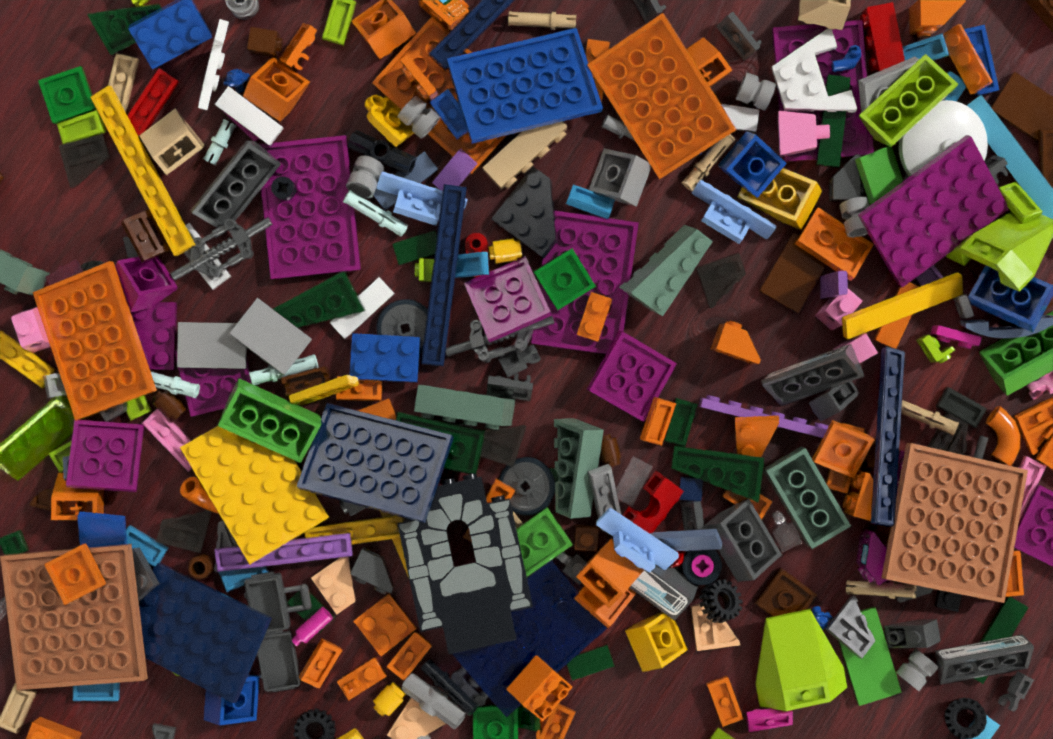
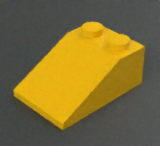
M782 168L758 198L743 187L737 197L773 218L802 230L822 190L817 181Z

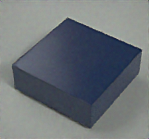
M680 477L679 488L684 492L679 500L702 501L703 480Z

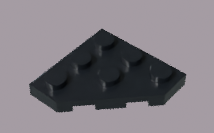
M532 166L492 217V220L544 259L558 241L555 227V208L552 198L553 188L551 179Z

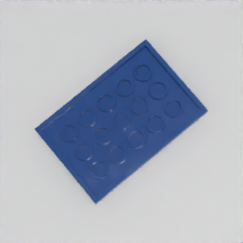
M577 28L447 58L448 69L471 144L599 113L603 110L591 70L587 66L588 61Z

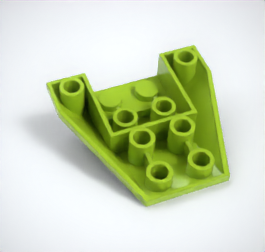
M1009 212L968 236L946 257L963 266L971 259L998 271L1001 284L1020 292L1035 276L1053 238V219L1041 214V217L1022 224L1012 212Z
M810 609L766 618L755 683L761 707L790 711L831 702L847 688L844 667Z

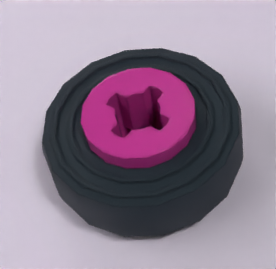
M714 549L686 551L681 564L682 572L693 584H710L721 573V558Z

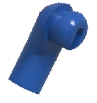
M853 45L849 48L844 59L832 61V71L839 72L854 69L862 56L861 48Z

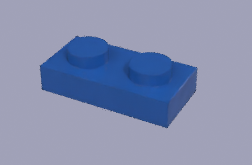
M448 89L430 102L456 140L468 132L460 105Z

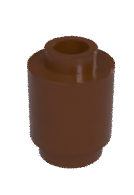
M161 389L153 397L156 400L153 405L167 419L170 418L173 422L187 410L183 406L184 403L168 390Z
M611 434L603 435L599 458L600 464L602 463L603 466L609 464L611 467L621 464L620 458L622 457L616 437L611 438Z
M200 554L194 557L188 565L190 575L196 579L207 577L214 570V560L207 554ZM200 562L205 565V569L200 567Z

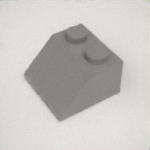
M604 149L589 190L612 198L617 202L637 207L651 170V165L636 155Z

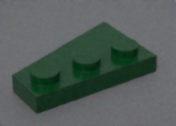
M160 3L93 12L87 15L109 54L112 55L136 43L128 29L130 24L162 8Z

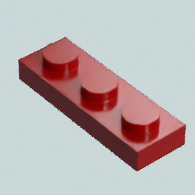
M158 68L127 115L138 136L149 129L179 83L178 80Z

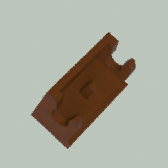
M327 366L281 378L282 384L286 389V397L331 380Z

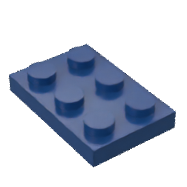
M352 333L350 376L358 377L359 380L418 383L420 337Z

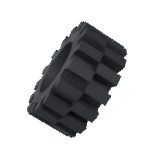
M725 579L706 585L701 590L702 595L699 597L700 600H703L700 603V607L704 606L705 608L702 610L703 614L708 613L706 618L709 620L713 619L712 622L723 623L734 619L740 614L739 611L742 610V607L739 605L743 604V601L738 598L741 596V593H736L738 589L736 585L731 587L733 583L731 581L727 582ZM718 594L723 598L724 609L718 602Z
M958 698L947 707L945 722L950 732L956 737L972 739L979 736L985 729L987 716L984 708L977 701L970 698ZM968 709L974 714L975 721L972 726L962 727L958 724L956 717L960 710Z
M315 708L312 711L310 709L298 718L294 726V737L296 739H313L308 736L306 728L310 723L316 722L323 727V735L317 739H333L336 732L335 721H332V716L330 714L327 715L325 710L319 711V709Z

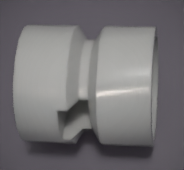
M225 0L227 7L239 19H250L256 15L259 9L258 0Z
M746 72L737 92L736 100L746 104L753 101V106L765 111L774 93L776 83L769 80L759 82L758 76Z
M418 96L413 97L397 116L406 126L411 125L412 131L420 139L424 138L441 118L433 109H426V103Z
M359 156L354 165L353 172L347 181V189L352 190V192L362 198L373 197L378 185L377 181L381 172L384 171V166L375 158Z
M866 197L852 198L839 205L842 219L846 220L844 227L848 237H860L868 234L858 216L859 213L870 206Z
M915 648L908 657L909 663H903L896 673L916 690L920 691L927 682L925 677L932 676L939 667Z

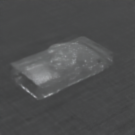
M632 456L616 488L618 499L633 506L653 466Z

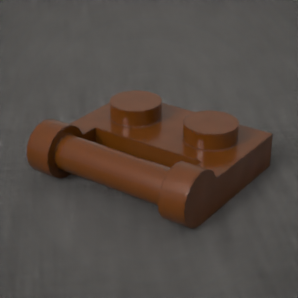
M150 209L122 220L121 224L142 263L171 251ZM147 219L152 220L164 245H160Z

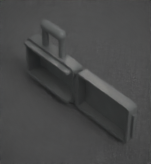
M274 571L251 575L244 582L246 589L244 598L248 600L249 607L272 617L256 655L259 658L261 669L259 677L263 680L264 690L267 692H277L295 689V687L300 686L301 680L299 678L300 671L295 644L291 640L293 633L290 630H283L288 629L291 625L290 612L311 609L312 604L308 585L284 587L282 574L274 573ZM300 591L302 605L288 607L285 593Z

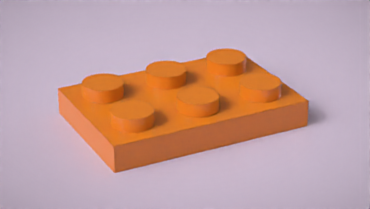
M819 207L813 212L795 243L836 272L846 271L847 279L850 281L855 278L874 245L862 236L848 237L844 224Z

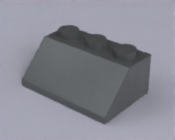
M745 499L718 513L704 525L706 529H717L723 542L722 549L718 550L737 582L755 580L782 555L750 499Z

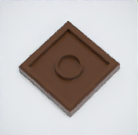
M780 567L754 603L774 617L806 610L817 594Z

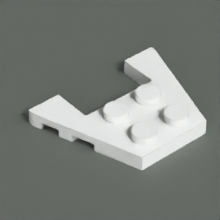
M221 19L216 30L199 98L198 108L204 110L208 109L212 91L215 92L220 76L215 74L217 69L221 70L225 57L221 50L229 22Z
M826 29L772 66L771 70L784 111L814 112V110H824L828 112L848 111L851 113L857 111L851 90L828 96L815 55L837 48L832 29Z

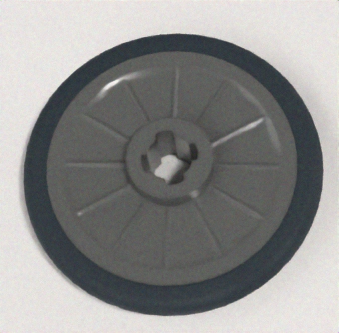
M402 299L390 303L379 315L376 326L377 335L420 337L419 354H421L428 309L421 303L410 299ZM408 323L411 330L403 334L401 326Z
M531 457L515 459L506 465L499 477L500 481L516 489L510 499L512 511L516 514L523 516L538 514L547 508L553 499L555 492L553 474L538 459ZM526 482L530 486V489H528L527 491L523 487V484H525Z

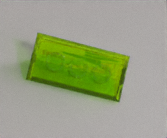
M55 396L0 444V469L17 481L73 434L75 418L70 403L64 396Z

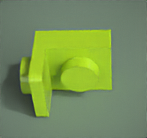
M419 258V263H415V277H419L420 282H431L434 259Z
M923 335L916 340L931 363L939 362L941 364L951 358L950 353L955 351L953 346L945 347L940 351L939 342L930 335Z

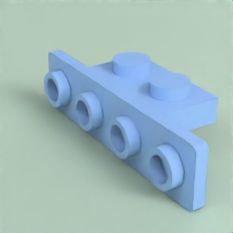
M381 172L377 189L397 195L394 213L435 226L437 225L440 215L442 190ZM465 198L464 209H465L466 204H467V201H468V199H466V198Z
M702 180L697 183L692 191L694 196L710 205L701 221L738 244L741 243L748 229L768 239L777 227L768 219L753 212L749 207L743 206L729 195L720 192L711 184Z
M609 508L596 521L598 527L613 536L616 553L621 557L628 558L640 569L643 568L650 573L656 564L663 570H666L679 558L678 552L612 508Z

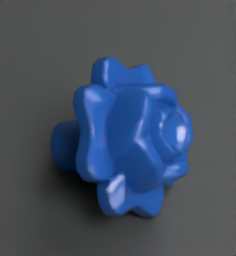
M234 69L227 73L223 84L234 87L237 93H241L245 90L243 84L250 75L249 73L242 72L241 69Z
M819 606L812 608V613L823 630L828 626L829 621L833 617L829 612H821Z

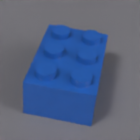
M175 0L130 24L128 28L152 70L212 38V33L193 0Z
M985 265L968 298L970 305L1033 333L1053 297V285L1033 277L1018 292L1001 284L998 271Z

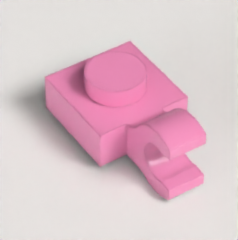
M1053 371L1027 385V388L1030 390L1028 394L1033 400L1041 397L1046 390L1050 394L1053 393Z

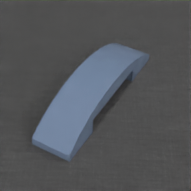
M1042 315L1033 333L1019 326L989 328V322L984 319L962 320L960 323L961 326L984 336L1018 338L1038 333L1052 326L1053 316Z

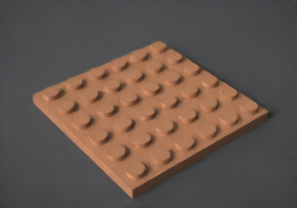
M906 443L896 497L895 524L890 529L882 578L1004 603L1028 470L913 443Z
M132 544L88 547L106 585L64 605L44 564L73 549L0 556L17 690L134 682L148 679Z

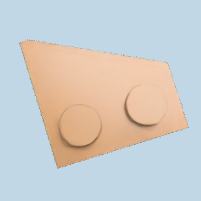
M349 556L339 557L311 577L336 614L356 601L353 578L350 574Z
M700 604L690 605L697 651L740 645L739 640L726 622L714 623L712 622L713 619L709 620L706 618L708 613L703 614L704 606L700 607Z
M410 698L387 733V736L392 739H417L420 736H426L446 723L437 716H431L423 711L419 703Z

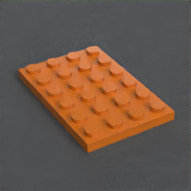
M664 13L587 64L659 179L737 130Z
M432 16L376 77L372 84L401 110L415 96H418L426 103V109L434 110L429 98L424 100L415 87L417 85L416 82L410 83L402 73L401 67L403 65L401 59L408 54L435 87L438 96L448 89L459 103L449 69L445 71L429 56V53L450 32ZM467 49L462 55L472 52ZM441 118L428 133L452 157L458 150L462 149L478 164L470 174H473L508 136L498 137L489 146L484 141L471 144L468 132L456 140Z
M108 261L32 292L75 420H81L157 391L113 261Z

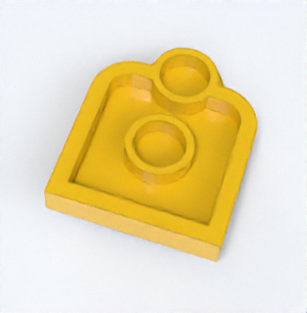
M372 95L366 99L365 107L369 111L367 119L395 147L414 134L411 125L406 126L397 118L401 109L388 97L382 98L379 95Z

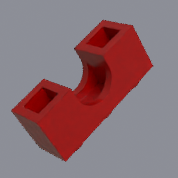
M658 471L653 473L643 487L650 495V503L647 508L642 511H636L629 506L622 515L649 534L653 533L666 518L667 513L679 501L680 496L684 492Z

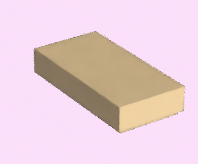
M15 683L0 715V727L18 734L37 691L33 689L17 690Z

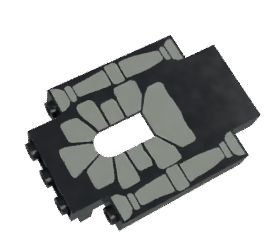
M476 473L463 476V481L455 482L454 478L441 481V485L437 486L425 523L407 518H402L403 522L397 523L420 632L443 627L449 654L516 640L517 636L511 612L533 607L510 498L505 499L504 495L491 498L492 502L488 503L482 477H477ZM462 520L468 525L476 563L454 567L447 537V527L450 522Z

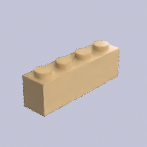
M562 121L522 131L483 167V171L501 190L504 187L509 189L517 181L515 177L521 171L525 174L534 165L532 161L536 157L540 159L550 151L548 146L554 141L559 143L567 135L565 131L568 126Z

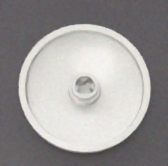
M943 100L899 140L900 160L909 177L966 135L972 136L985 161L988 146L987 134L979 116L968 106L956 101Z

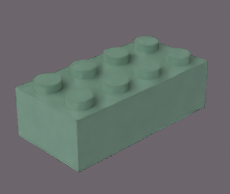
M799 447L763 468L767 479L809 548L813 549L851 527L806 448Z

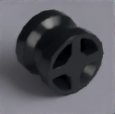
M285 176L276 178L271 185L273 194L282 201H288L296 194L295 183Z

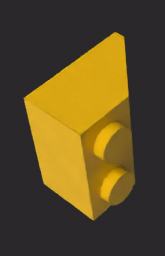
M663 612L644 619L625 630L642 672L663 668L688 650L676 621Z

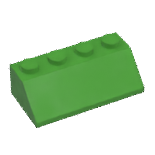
M1053 325L1029 336L1003 338L979 351L994 382L1007 396L1053 371Z
M239 378L228 398L218 426L301 463L321 426V415L299 405L292 404L286 399Z

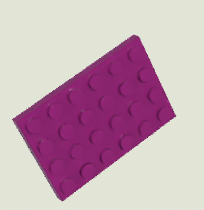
M862 20L845 21L842 30L832 29L837 48L815 55L825 86L827 75L851 77L849 91H852L857 111L853 113L846 111L841 158L853 157L856 154L864 156L874 152L872 135L859 117L861 105L858 80L867 77ZM817 24L773 27L772 39L775 64L828 28ZM853 45L861 48L862 56L854 69L839 72L832 71V61L844 59L849 48ZM777 89L778 109L779 111H784L782 101ZM814 110V112L787 111L816 115V125H821L822 110ZM817 139L815 150L784 156L783 160L785 162L816 160L819 139Z
M347 136L272 143L271 146L259 144L281 163L261 189L264 219L269 217L273 225L265 229L271 279L361 270L355 208L343 202L349 191L346 184L351 174ZM280 176L289 178L296 186L295 196L288 201L278 199L272 192L271 185Z
M966 135L867 207L858 216L897 285L904 287L949 254L968 236L987 226L1009 208L972 136Z
M555 211V227L558 241L543 259L542 266L573 248L596 287L557 311L541 283H539L555 323L533 330L531 344L607 354L618 332L624 331L629 295L619 287L631 279L639 222ZM590 292L612 299L598 342L577 335Z

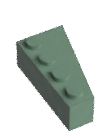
M684 225L664 244L663 249L658 253H654L649 258L650 261L642 269L639 268L633 274V277L627 283L624 282L619 288L650 311L664 316L713 241L699 230Z
M0 249V283L5 285V290L16 295L19 291L33 296L32 292L44 287L50 275L49 272L32 267V264Z
M418 385L414 411L421 412V417L434 419V415L443 416V421L456 422L457 418L463 419L466 425L477 426V422L486 423L485 428L499 430V426H512L515 399Z
M575 418L554 419V427H557L558 438H554V448H558V461H555V470L558 474V481L555 482L556 512L570 519L590 517L593 494L588 471L598 468L604 430Z

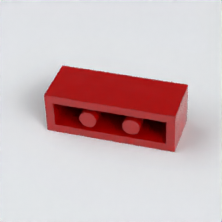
M890 2L866 7L862 11V15H860V20L863 22V28H865L867 35L865 37V47L867 50H870L871 55L869 67L871 72L877 73L905 61L894 3Z

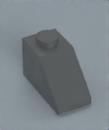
M850 381L820 392L809 402V405L821 422L842 411L860 393L854 383Z

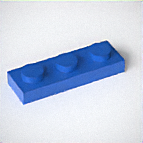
M985 25L964 29L993 83L975 93V96L999 91Z

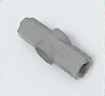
M414 673L410 674L402 684L401 690L417 701L423 711L431 716H437L451 728L456 729L464 720L466 712L450 701L445 692L435 686H430Z

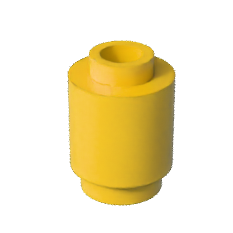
M514 239L493 241L492 246L489 247L490 260H495V264L517 261V258H522L520 241H514Z
M393 682L390 686L387 685L373 700L375 703L373 708L381 716L385 714L390 716L404 701L403 697L406 693Z

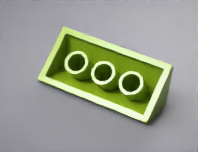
M925 54L868 106L859 117L874 140L892 147L958 86V83Z

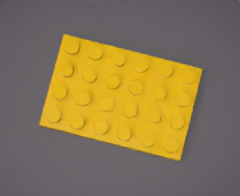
M219 426L180 447V450L249 565L329 518L315 493L296 487L302 471L295 460Z

